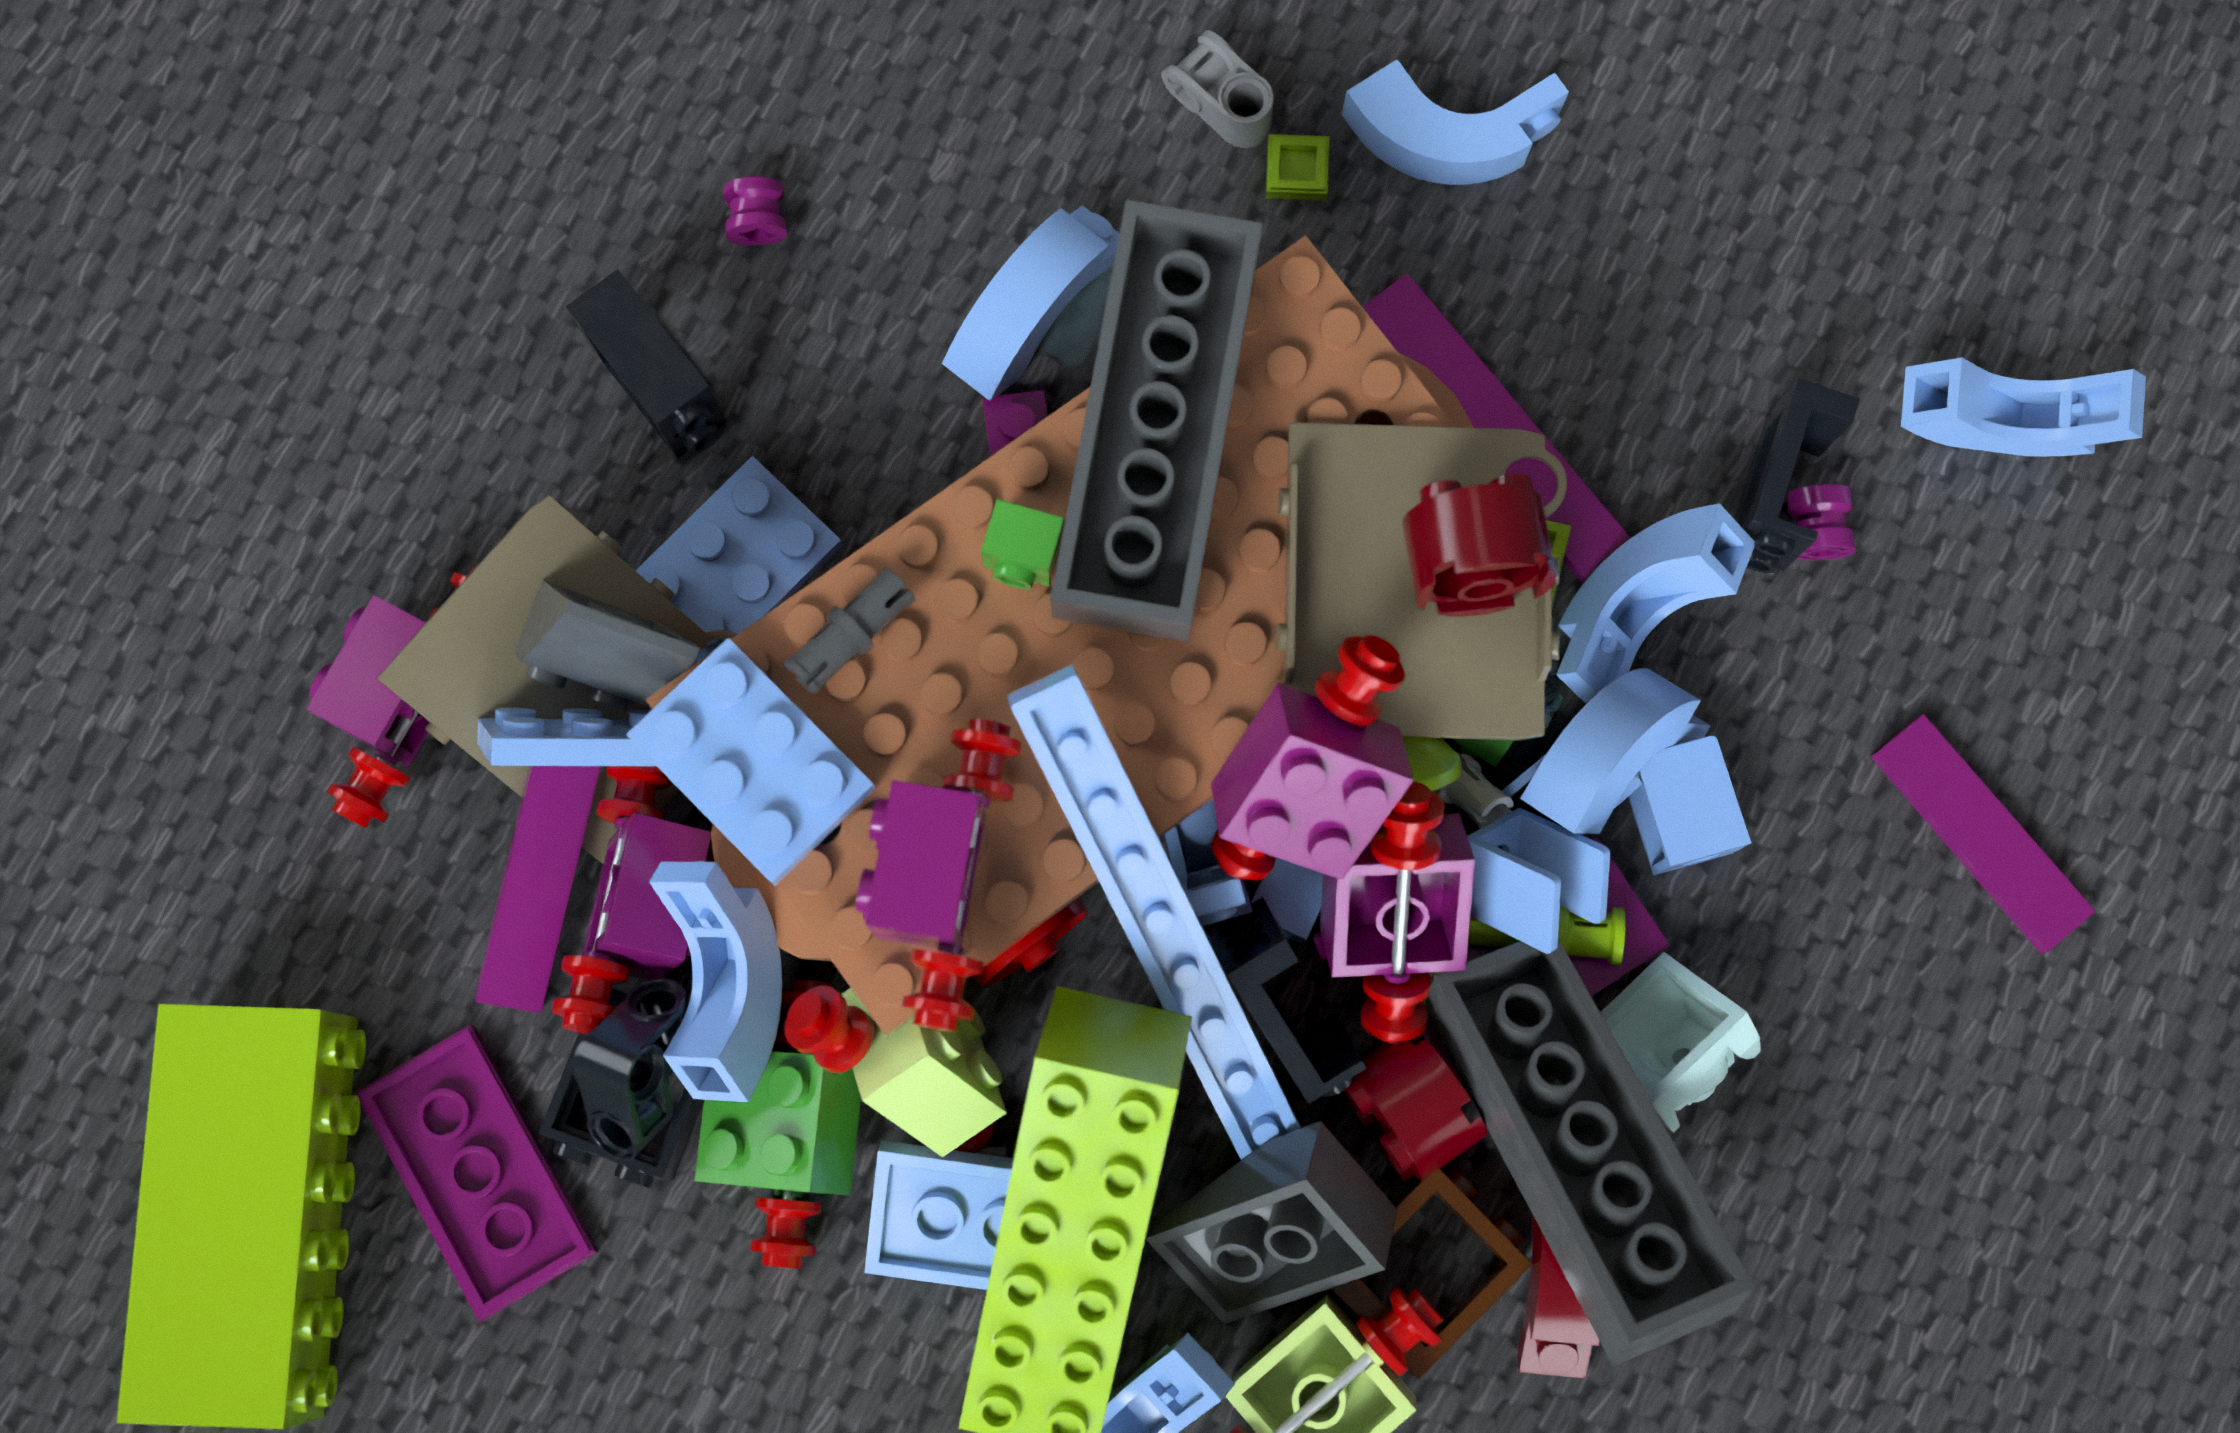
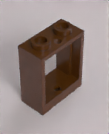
M1453 1167L1445 1174L1439 1169L1423 1181L1417 1179L1393 1203L1398 1209L1393 1234L1435 1193L1502 1264L1437 1328L1443 1339L1439 1344L1433 1347L1425 1342L1422 1344L1419 1341L1405 1353L1409 1367L1408 1372L1417 1379H1420L1532 1265L1520 1252L1527 1245L1522 1236L1499 1215L1491 1222L1473 1204L1480 1196L1477 1190ZM1360 1279L1330 1288L1333 1294L1358 1320L1365 1315L1379 1321L1390 1311Z

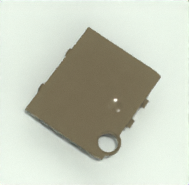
M1289 422L1287 488H1279L1278 516H1287L1285 623H1276L1275 650L1284 651L1283 684L1318 697L1315 691V683L1320 675L1326 670L1341 671L1344 667L1338 657V649L1345 638L1349 636L1364 637L1369 634L1376 635L1385 639L1396 648L1400 655V663L1405 670V679L1397 690L1392 692L1379 690L1376 694L1382 706L1381 714L1377 719L1399 727L1402 737L1522 740L1543 736L1545 679L1552 666V660H1559V632H1552V588L1535 599L1532 587L1513 594L1515 607L1489 614L1461 617L1438 615L1436 602L1428 601L1425 610L1417 607L1415 602L1402 520L1410 509L1421 503L1419 491L1426 485L1443 480L1458 481L1461 483L1462 488L1489 484L1495 478L1503 476L1512 463L1525 458H1533L1544 462L1552 469L1556 476V495L1548 505L1544 506L1545 518L1550 516L1558 509L1565 497L1567 478L1560 461L1556 456L1545 450V435L1521 429ZM1553 557L1557 576L1555 585H1559V557Z
M547 495L525 512L377 676V679L430 722L425 729L444 745L450 739L522 797L529 766L491 765L477 745L478 718H495V709L513 707L536 710V718L562 719L564 709L587 708L603 711L604 719L629 720L630 710L652 709L650 706L630 700L627 709L621 710L588 697L592 688L589 685L568 678L564 688H559L526 675L529 664L521 662L514 652L542 580L664 624L701 648L700 651L711 641L727 638L731 640L738 634L728 630H713L705 633L670 602V599L675 594L657 578H654L651 583L647 582L617 555L622 547L603 530L596 537L550 495ZM697 659L689 668L697 663ZM607 766L600 767L581 846L602 864L608 841L618 830L614 827V823L608 822L597 815L599 802L614 798L617 785L616 781L606 775ZM671 782L669 788L656 791L653 807L661 811L679 791V788Z

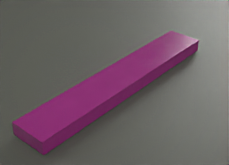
M1408 273L1362 307L1398 353L1426 366L1456 395L1474 428L1521 429L1544 435ZM1545 437V450L1556 456L1560 461L1567 478L1565 497L1558 509L1546 517V520L1572 526L1563 562L1583 585L1597 567L1631 537ZM1525 458L1512 463L1507 468L1504 475L1523 473L1531 477L1533 489L1541 495L1543 507L1554 499L1557 492L1556 476L1552 469L1544 462L1533 458Z

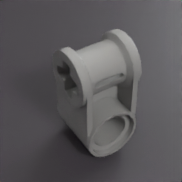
M1210 30L1204 31L1198 37V46L1177 66L1168 65L1162 71V80L1169 92L1189 111L1198 114L1225 141L1240 148L1256 147L1265 141L1271 131L1274 99L1272 88L1265 78L1261 77L1237 56L1223 38ZM1248 105L1256 108L1259 112L1254 116L1241 117L1233 113L1232 110L1238 106Z

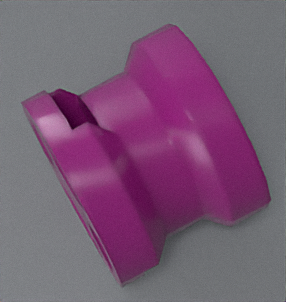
M767 177L738 178L724 185L723 199L726 200V205L730 208L731 217L725 221L726 238L732 243L744 246L774 244L786 238L787 222L780 215L779 201L784 198L785 194L784 185L778 180Z

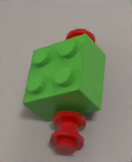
M793 980L792 992L782 991L781 1004L790 1009L793 1002L808 990L818 986L832 987V984L819 981ZM785 1030L776 1034L774 1045L793 1047L786 1039ZM790 1049V1053L771 1052L767 1066L749 1102L704 1100L695 1181L775 1189L774 1195H780L782 1199L756 1197L755 1207L767 1214L765 1235L751 1240L750 1251L763 1252L761 1264L763 1266L801 1269L803 1256H816L817 1246L805 1239L806 1221L808 1217L821 1213L822 1203L796 1200V1197H803V1192L851 1195L861 1095L853 1068L841 1073H832L817 1064L813 1053H802L795 1049Z

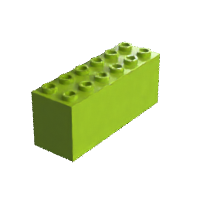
M1056 987L1034 1059L959 1429L976 1433H1101L1179 1091L1192 1016L1064 987Z
M158 1004L117 1414L118 1424L286 1429L324 1418L325 1407H330L333 1404L337 1392L338 1374L336 1366L329 1365L331 1338L338 1337L343 1322V1301L341 1297H334L336 1272L345 1267L349 1253L348 1231L340 1229L342 1202L350 1201L355 1184L354 1165L352 1162H346L348 1135H355L358 1130L361 1113L359 1097L352 1095L354 1069L362 1067L366 1054V1036L363 1030L357 1029V1017L322 1009Z

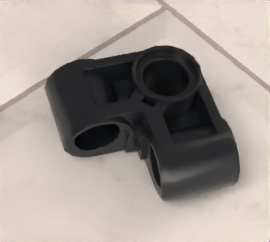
M654 979L636 986L629 992L625 1000L596 1028L586 1033L574 1055L573 1074L579 1084L588 1117L589 1133L600 1149L620 1161L627 1162L633 1160L674 1116L673 1104L668 1088L670 1086L669 1077L674 1071L663 1055L688 1009L685 990L680 983L674 980Z

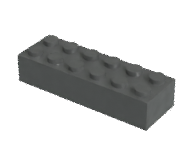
M1126 199L1050 601L1053 619L1189 642L1263 223Z
M1559 939L1557 949L1549 954L1519 941L1466 962L1465 971L1441 972L1434 975L1430 992L1425 1002L1428 1017L1613 1367L1734 1314L1754 1290L1755 1286Z

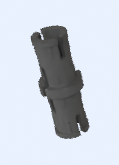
M883 568L879 572L880 575L843 609L835 606L826 614L828 623L791 658L788 657L783 662L790 673L793 674L795 672L797 674L794 678L811 694L816 695L820 691L819 688L855 654L858 653L865 656L874 647L871 639L905 607L915 601V597L909 589L902 590L905 583L888 568Z

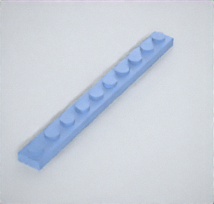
M1073 664L1008 694L1010 707L1160 1002L1167 1011L1192 1016L1186 1053L1240 1159H1244L1269 1140L1301 1129Z

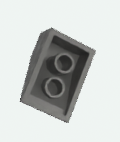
M542 580L514 654L521 662L529 664L526 672L527 676L559 688H564L568 678L592 687L588 697L611 707L626 710L630 700L649 706L645 699L684 673L696 661L701 648L664 624Z
M1319 1121L1265 1142L1151 1226L1147 1231L1145 1239L1222 1323L1226 1324L1385 1270L1398 1209L1327 1127Z

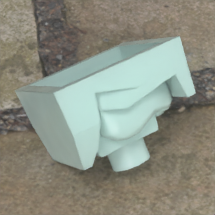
M1665 952L1654 960L1600 1012L1663 1125L1673 1133L1680 1127L1675 1111L1682 1109L1687 1104L1691 1105L1693 1102H1700L1711 1096L1716 1086L1724 1080L1728 1073V1068L1734 1063V1053L1741 1058L1751 1059L1761 1052L1760 1037L1748 1012Z

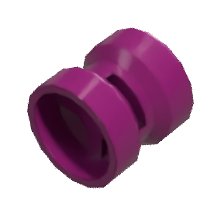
M1821 484L1798 488L1787 494L1788 513L1795 519V524L1818 532L1816 541L1797 560H1833L1850 556L1856 552L1855 532L1848 527L1847 515L1853 509L1852 490L1850 487L1837 484Z

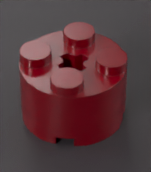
M1506 474L1495 478L1489 484L1463 488L1460 482L1454 480H1443L1428 484L1419 491L1421 503L1410 509L1402 520L1415 602L1417 607L1425 610L1428 601L1436 602L1437 613L1443 616L1461 617L1499 612L1515 607L1513 594L1532 587L1535 599L1547 593L1556 583L1557 576L1542 498L1533 489L1531 477L1527 474Z
M1416 1038L1407 1041H1398L1394 1044L1385 1042L1362 1058L1367 1069L1355 1076L1352 1084L1344 1090L1345 1095L1342 1096L1346 1106L1363 1129L1374 1123L1382 1136L1379 1139L1384 1146L1380 1151L1390 1168L1403 1183L1412 1176H1415L1419 1181H1423L1487 1136V1129L1481 1117H1478L1469 1124V1120L1462 1112L1461 1107L1471 1101V1099L1448 1065L1426 1039L1417 1045Z

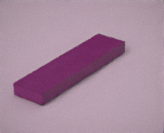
M1924 714L1917 717L1870 756L2040 954L2049 952L2096 912Z
M529 766L474 995L477 1003L536 1013L542 1012L601 766Z

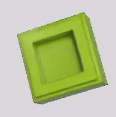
M1268 134L1266 198L1326 201L1328 196L1329 136Z

